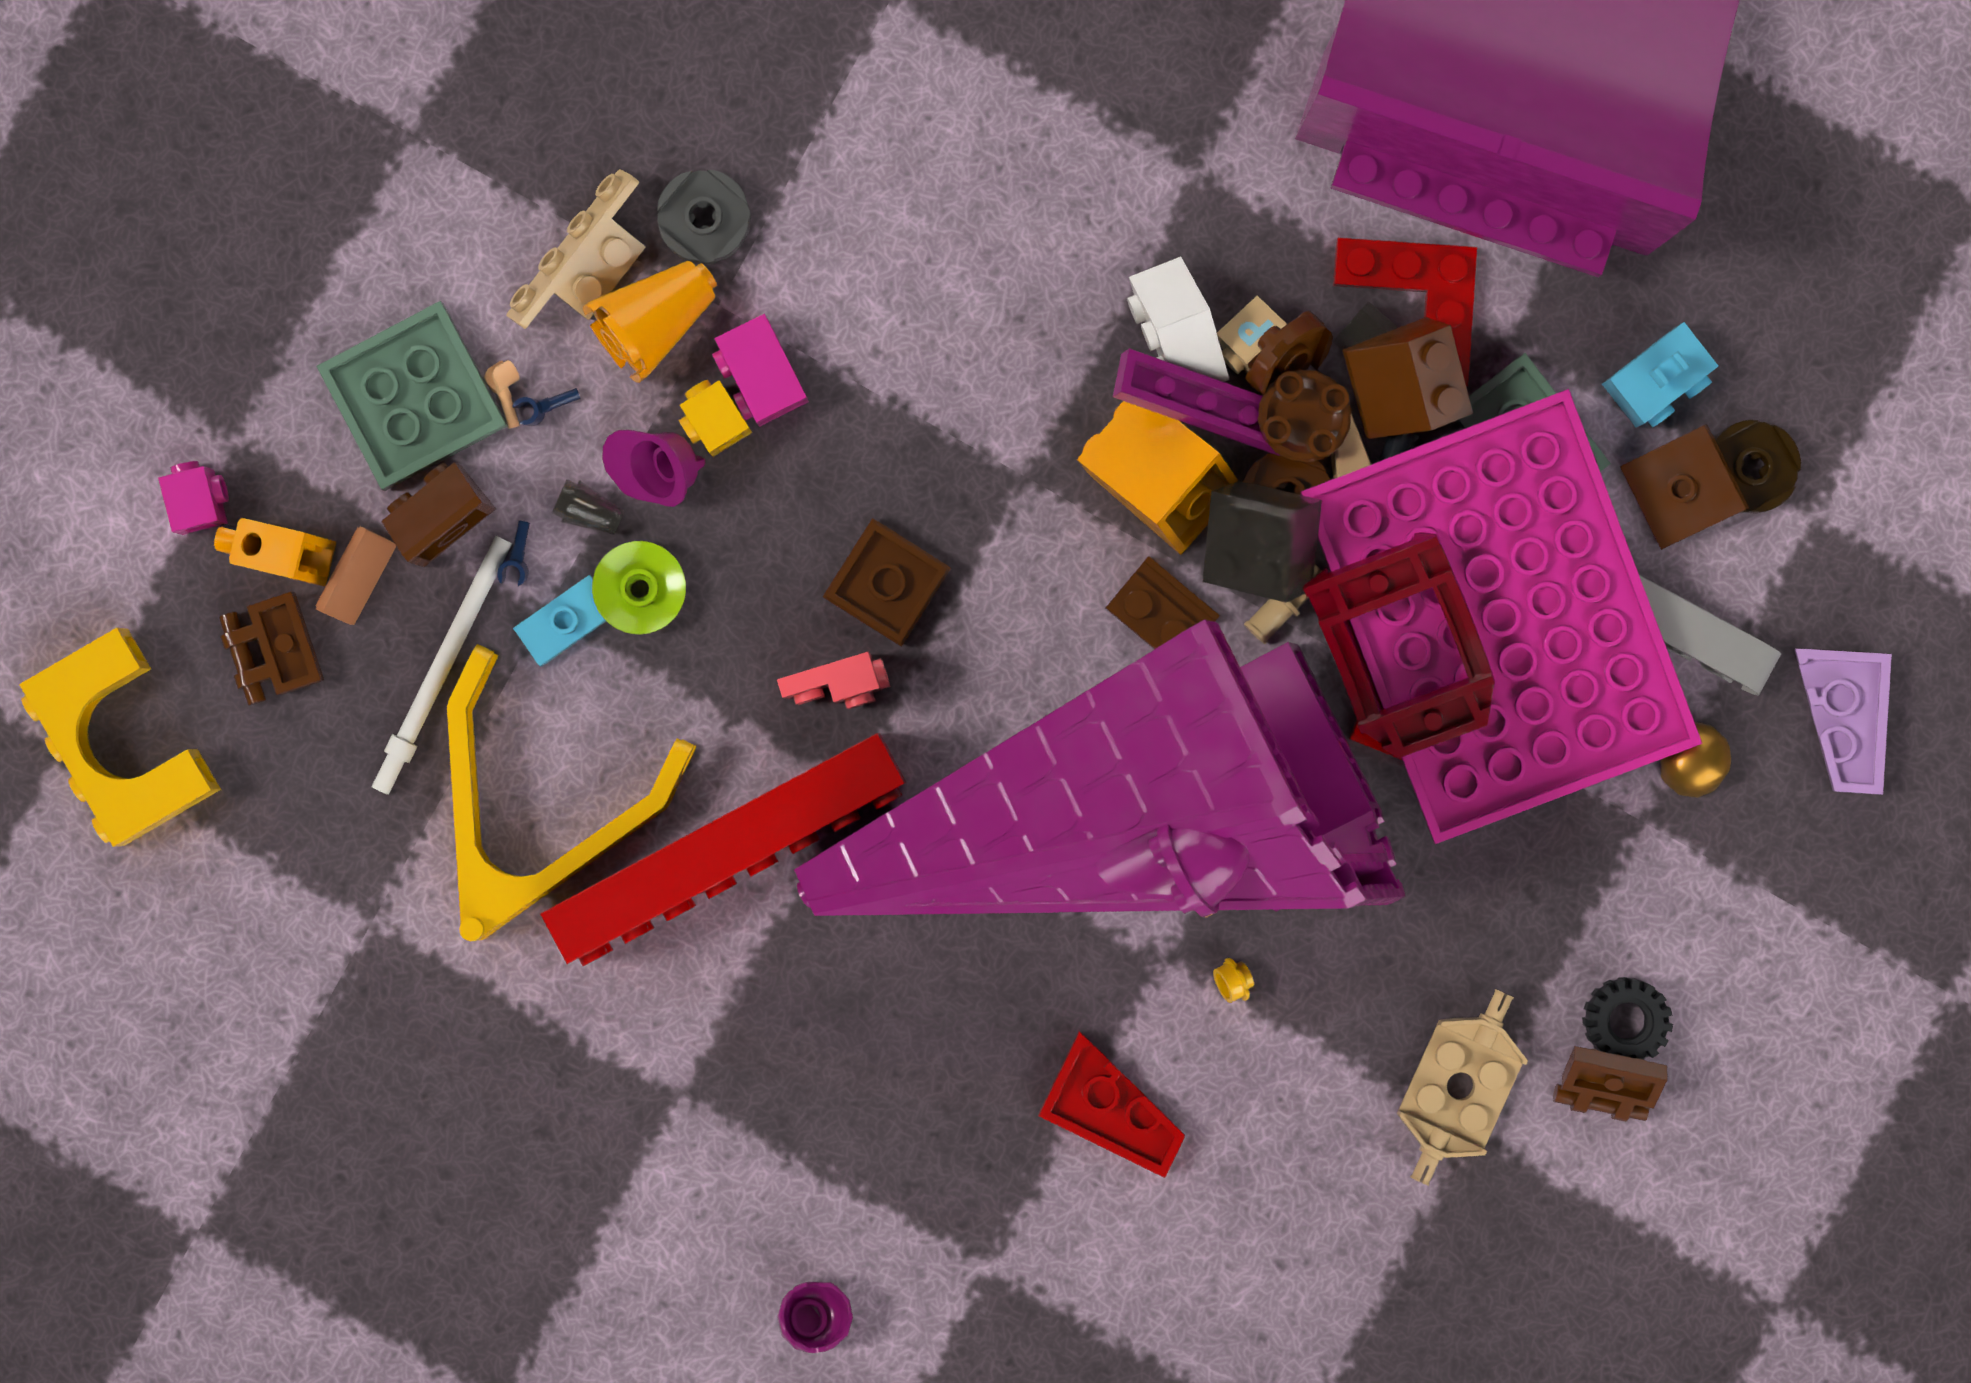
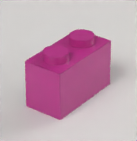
M765 313L714 338L720 350L712 355L724 379L733 375L741 391L733 395L745 421L754 417L760 427L809 402Z

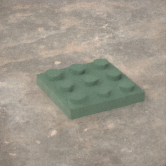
M441 301L316 366L383 491H387L508 427L444 303Z

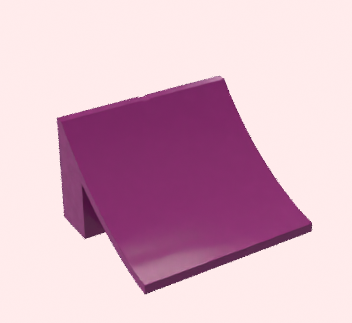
M1345 0L1338 24L1323 53L1295 139L1338 154L1343 148L1330 189L1599 278L1603 273L1612 245L1648 256L1696 220L1702 202L1705 164L1717 94L1740 0Z

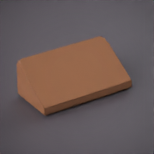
M357 527L315 605L317 607L316 610L347 624L355 625L392 556L396 544L367 528Z

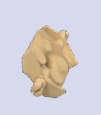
M1495 989L1485 1015L1480 1013L1479 1017L1450 1018L1438 1021L1397 1111V1115L1421 1145L1419 1150L1422 1154L1413 1174L1410 1176L1412 1179L1429 1186L1439 1160L1442 1161L1443 1157L1486 1155L1487 1150L1484 1148L1522 1064L1526 1065L1528 1062L1502 1028L1504 1025L1502 1021L1514 997ZM1456 1073H1466L1473 1082L1471 1093L1462 1099L1451 1097L1447 1090L1448 1080Z

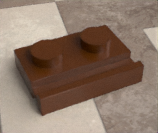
M1150 556L1146 558L1105 607L1107 611L1153 649L1158 648L1203 620L1215 622L1220 617L1218 613Z

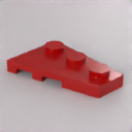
M1079 1030L1038 1116L1165 1178L1181 1147L1185 1134Z

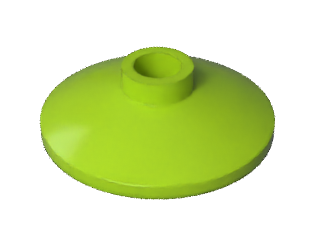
M632 541L615 547L602 558L593 576L592 594L597 610L611 626L629 634H650L666 627L676 618L685 600L686 581L680 564L665 548L651 542ZM636 581H645L649 586L648 594L642 598L633 596L631 592L632 585Z

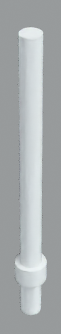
M495 535L397 736L392 734L384 750L388 754L372 785L374 789L389 795L404 762L410 763L418 747L414 742L512 543Z

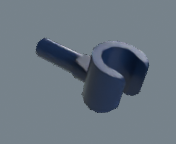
M577 388L542 400L522 397L514 402L513 408H521L527 404H532L534 408L533 416L528 420L519 422V424L536 426L543 421L545 413L581 398Z
M520 520L518 522L510 559L502 563L497 571V578L500 583L505 582L506 569L510 565L517 567L520 571L518 586L522 585L528 578L529 569L523 560L530 526L529 522Z

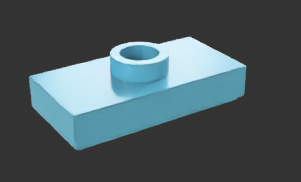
M591 575L582 579L513 628L540 667L606 622L594 603L592 594L593 577Z

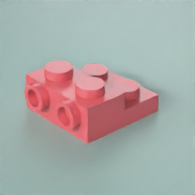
M869 652L777 679L782 698H794L795 704L801 705L824 698L823 688L829 687L833 702H845L847 709L872 703L875 701L873 692L891 687L883 660L877 659L873 661L872 654Z

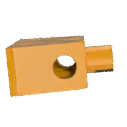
M240 518L237 527L228 524H221L215 535L214 546L217 551L230 554V564L326 587L336 541Z

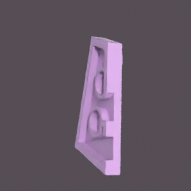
M1795 648L1794 651L1832 790L1836 792L1883 795L1892 654Z

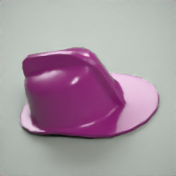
M617 430L607 437L603 445L602 460L605 470L625 495L637 500L675 507L683 502L687 489L694 484L697 478L698 470L706 464L705 458L696 455L687 440L674 432L651 434L635 430Z

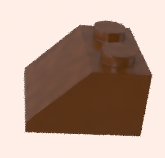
M1424 317L1343 349L1367 438L1430 431L1473 414L1451 325Z
M455 462L449 467L446 463L438 465L424 477L423 480L426 485L413 496L409 492L404 493L387 507L390 514L381 522L402 556L409 563L421 567L427 566L496 510L465 469Z

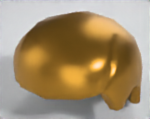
M1695 722L1703 744L1660 759L1661 778L1665 784L1679 795L1698 798L1715 791L1729 773L1731 751L1727 739L1713 726Z

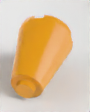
M685 261L591 300L583 306V311L585 315L594 313L597 320L590 325L593 333L620 368L625 366L626 361L636 371L630 378L636 383H640L651 374L714 301L715 294L713 288L717 286V283L711 272L702 263L695 266L692 262Z

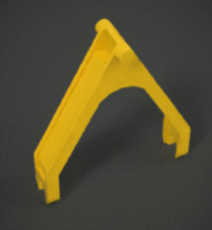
M477 644L461 673L447 705L461 923L459 931L462 938L467 941L487 939L494 932L665 811L676 793L696 750V746L677 738L648 796L542 871L528 876L506 873L491 862L482 847L473 709L496 663L498 655L494 651Z

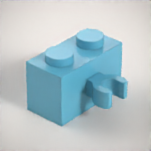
M1683 322L1602 383V385L1635 428L1645 424L1647 421L1653 428L1675 411L1671 405L1674 400L1684 393L1691 399L1710 385L1712 381L1707 375L1715 370L1718 364L1686 323Z

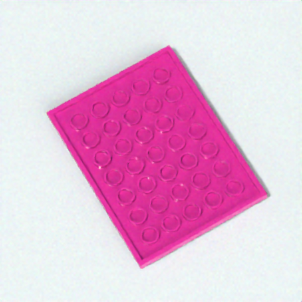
M1569 389L1300 492L1330 572L1414 540L1415 533L1437 534L1477 628L1495 679L1487 726L1401 757L1434 844L1703 744ZM1433 587L1349 619L1383 709L1468 678Z

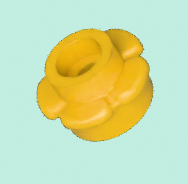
M1226 958L1222 966L1213 970L1216 985L1227 1002L1232 1003L1240 998L1246 1001L1250 997L1248 989L1254 986L1251 972L1242 961L1236 963L1233 959Z

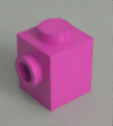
M190 461L170 467L172 474L158 477L173 533L185 535L220 526L221 524H228L223 503L229 501L227 486L222 475H215L214 469L205 466L200 467L198 461Z

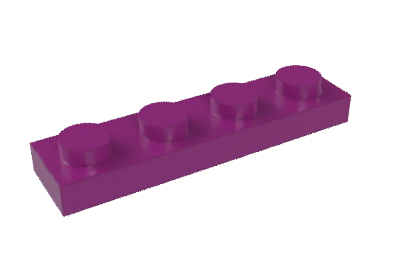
M1130 348L1121 354L1113 398L1280 456L1263 439L1258 424L1259 403L1263 396Z

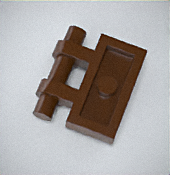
M291 591L247 606L252 624L245 627L241 626L237 611L219 617L224 634L220 637L224 649H230L238 673L234 675L237 688L243 689L248 706L266 700L261 683L269 679L272 681L276 695H283L324 681L295 592ZM258 639L266 664L255 667L247 643Z
M1574 1046L1562 1073V1085L1556 1084L1553 1102L1570 1105L1571 1111L1586 1113L1589 1109L1611 1114V1118L1614 1120L1627 1122L1629 1118L1646 1121L1649 1115V1108L1654 1109L1668 1080L1667 1065Z

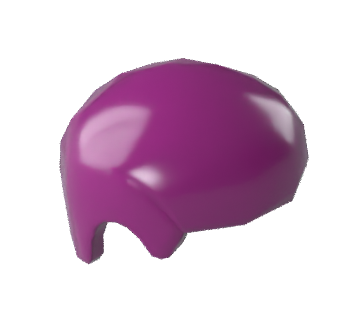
M804 1282L796 1285L793 1290H790L784 1296L777 1319L781 1336L794 1349L806 1353H821L833 1349L848 1336L853 1314L849 1298L833 1283ZM813 1307H815V1308L818 1310L819 1315L817 1314V1312L814 1310Z

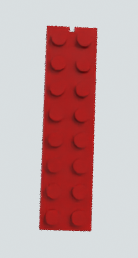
M876 733L540 913L566 964L579 959L582 966H585L613 951L610 941L621 936L624 944L654 929L655 927L651 919L660 914H663L667 922L695 907L696 904L692 897L703 891L708 899L737 884L733 875L747 869L751 877L779 862L774 853L787 846L791 853L794 854L820 840L816 833L817 830L830 824L835 832L858 820L861 816L857 809L871 801L875 808L878 809L901 797L902 793L898 787L907 782L881 733Z

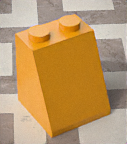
M1125 401L1117 407L1113 419L1102 432L1095 434L1086 442L1082 454L1077 459L1094 480L1180 555L1241 487L1240 482L1221 454L1179 420Z

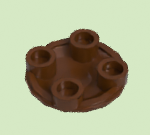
M1296 370L1282 373L1267 387L1259 403L1258 424L1263 439L1275 453L1291 461L1311 463L1330 456L1343 444L1350 430L1351 408L1347 390L1337 384L1334 379L1318 371Z

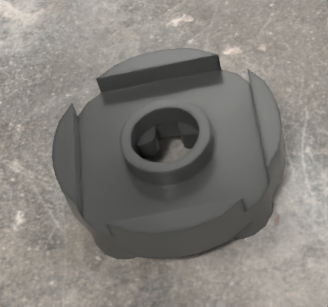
M699 170L682 173L665 187L658 200L657 221L661 237L674 254L686 261L711 265L725 260L742 246L749 233L751 213L746 196L740 186L722 172ZM709 205L715 209L712 214L715 223L711 227L703 225L700 229L696 228L693 225L696 221V217L692 213L697 206L703 210Z

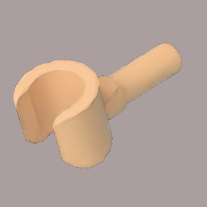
M509 360L505 362L499 361L488 368L484 379L488 387L497 394L503 408L508 429L520 425L515 408H513L512 395L508 387L517 382L520 377L516 367Z

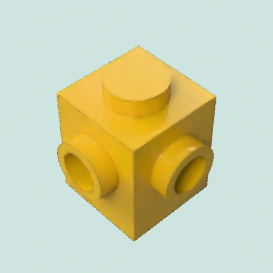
M704 380L684 394L688 400L681 403L680 407L686 416L678 421L691 442L694 444L701 440L713 457L753 433L720 380L712 385L709 380Z

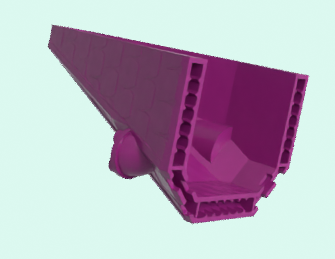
M1203 620L794 869L799 880L797 883L799 896L804 904L811 908L815 916L1182 911L1186 914L1190 911H1195L1201 917L1207 918L1217 913L1218 910L1272 909L1277 912L1280 909H1340L1362 905H1390L1406 897L1402 883L1399 879H1396L1391 867L1396 865L1391 842L1387 836L1378 839L1375 829L1385 822L1382 810L1300 646L1287 642L1240 667L1219 624L1209 620Z

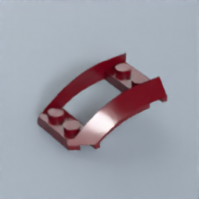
M1415 533L1414 540L1332 572H1328L1326 568L1303 586L1306 597H1309L1317 614L1318 623L1341 674L1361 734L1366 733L1380 742L1384 750L1396 758H1401L1487 726L1495 679L1470 610L1437 534ZM1433 587L1468 678L1383 709L1349 619Z

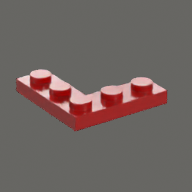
M1337 238L1333 286L1426 292L1424 317L1451 325L1465 384L1468 387L1477 247Z

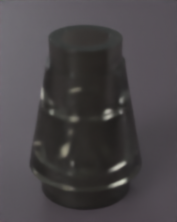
M566 479L552 514L561 517V523L614 535L625 510L617 507L616 504L581 480L576 484Z

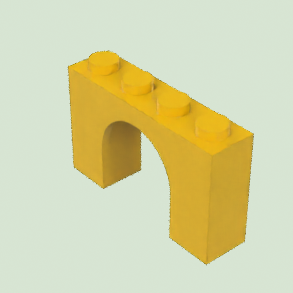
M117 627L19 684L25 694L21 701L26 712L35 722L40 720L48 734V737L45 738L48 750L58 762L63 761L72 776L68 779L71 790L81 802L87 801L95 815L92 819V825L96 833L105 843L110 841L113 847L129 844L221 790L198 749H187L146 774L132 779L112 774L95 758L88 739V727L94 709L108 694L151 670L129 629Z

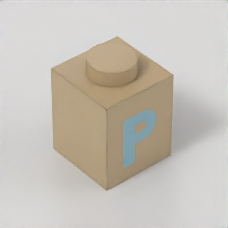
M1258 296L1217 332L1219 342L1223 348L1224 361L1236 374H1239L1242 370L1248 373L1261 352V349L1258 348V341L1269 328L1278 326L1282 329L1287 325Z

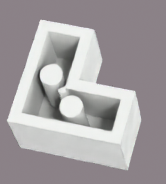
M1178 257L1130 276L1129 280L1134 295L1127 298L1128 305L1136 324L1145 322L1141 324V329L1151 351L1157 350L1158 357L1156 358L1222 382L1229 380L1210 308L1183 259Z

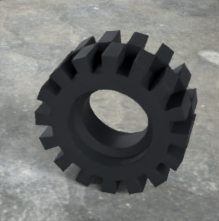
M1619 977L1613 981L1608 980L1602 983L1604 986L1600 989L1595 988L1591 993V1000L1585 1003L1583 1009L1586 1010V1015L1582 1017L1583 1026L1586 1027L1587 1031L1585 1035L1588 1041L1594 1045L1593 1048L1602 1052L1645 1060L1647 1057L1654 1058L1659 1054L1657 1049L1660 1046L1665 1047L1669 1041L1666 1039L1667 1032H1672L1673 1024L1669 1022V1016H1673L1670 1007L1666 1006L1665 1001L1667 999L1664 995L1646 982L1627 977ZM1625 1002L1635 1003L1644 1014L1643 1028L1632 1038L1618 1037L1610 1026L1612 1011L1619 1004Z

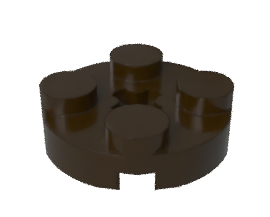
M1744 420L1725 428L1714 438L1749 507L1740 513L1757 514L1772 510L1783 504L1792 495L1796 487L1794 485L1798 479V472L1801 470V457L1796 443L1784 429L1766 422H1759V420ZM1747 454L1752 460L1760 458L1763 461L1764 466L1758 470L1761 477L1757 480H1754L1751 475L1745 476L1742 473L1741 468L1745 465L1743 458Z

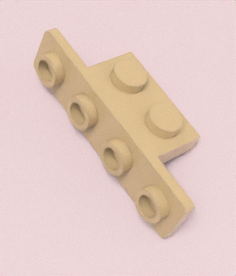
M619 169L615 175H608L600 183L595 193L597 198L587 211L579 212L572 219L567 228L568 235L558 248H552L544 255L538 266L540 271L529 285L525 284L520 287L510 301L511 309L507 312V317L526 329L551 296L555 294L587 320L591 319L594 313L585 315L583 306L591 300L612 292L646 248L612 219L639 184L635 177Z

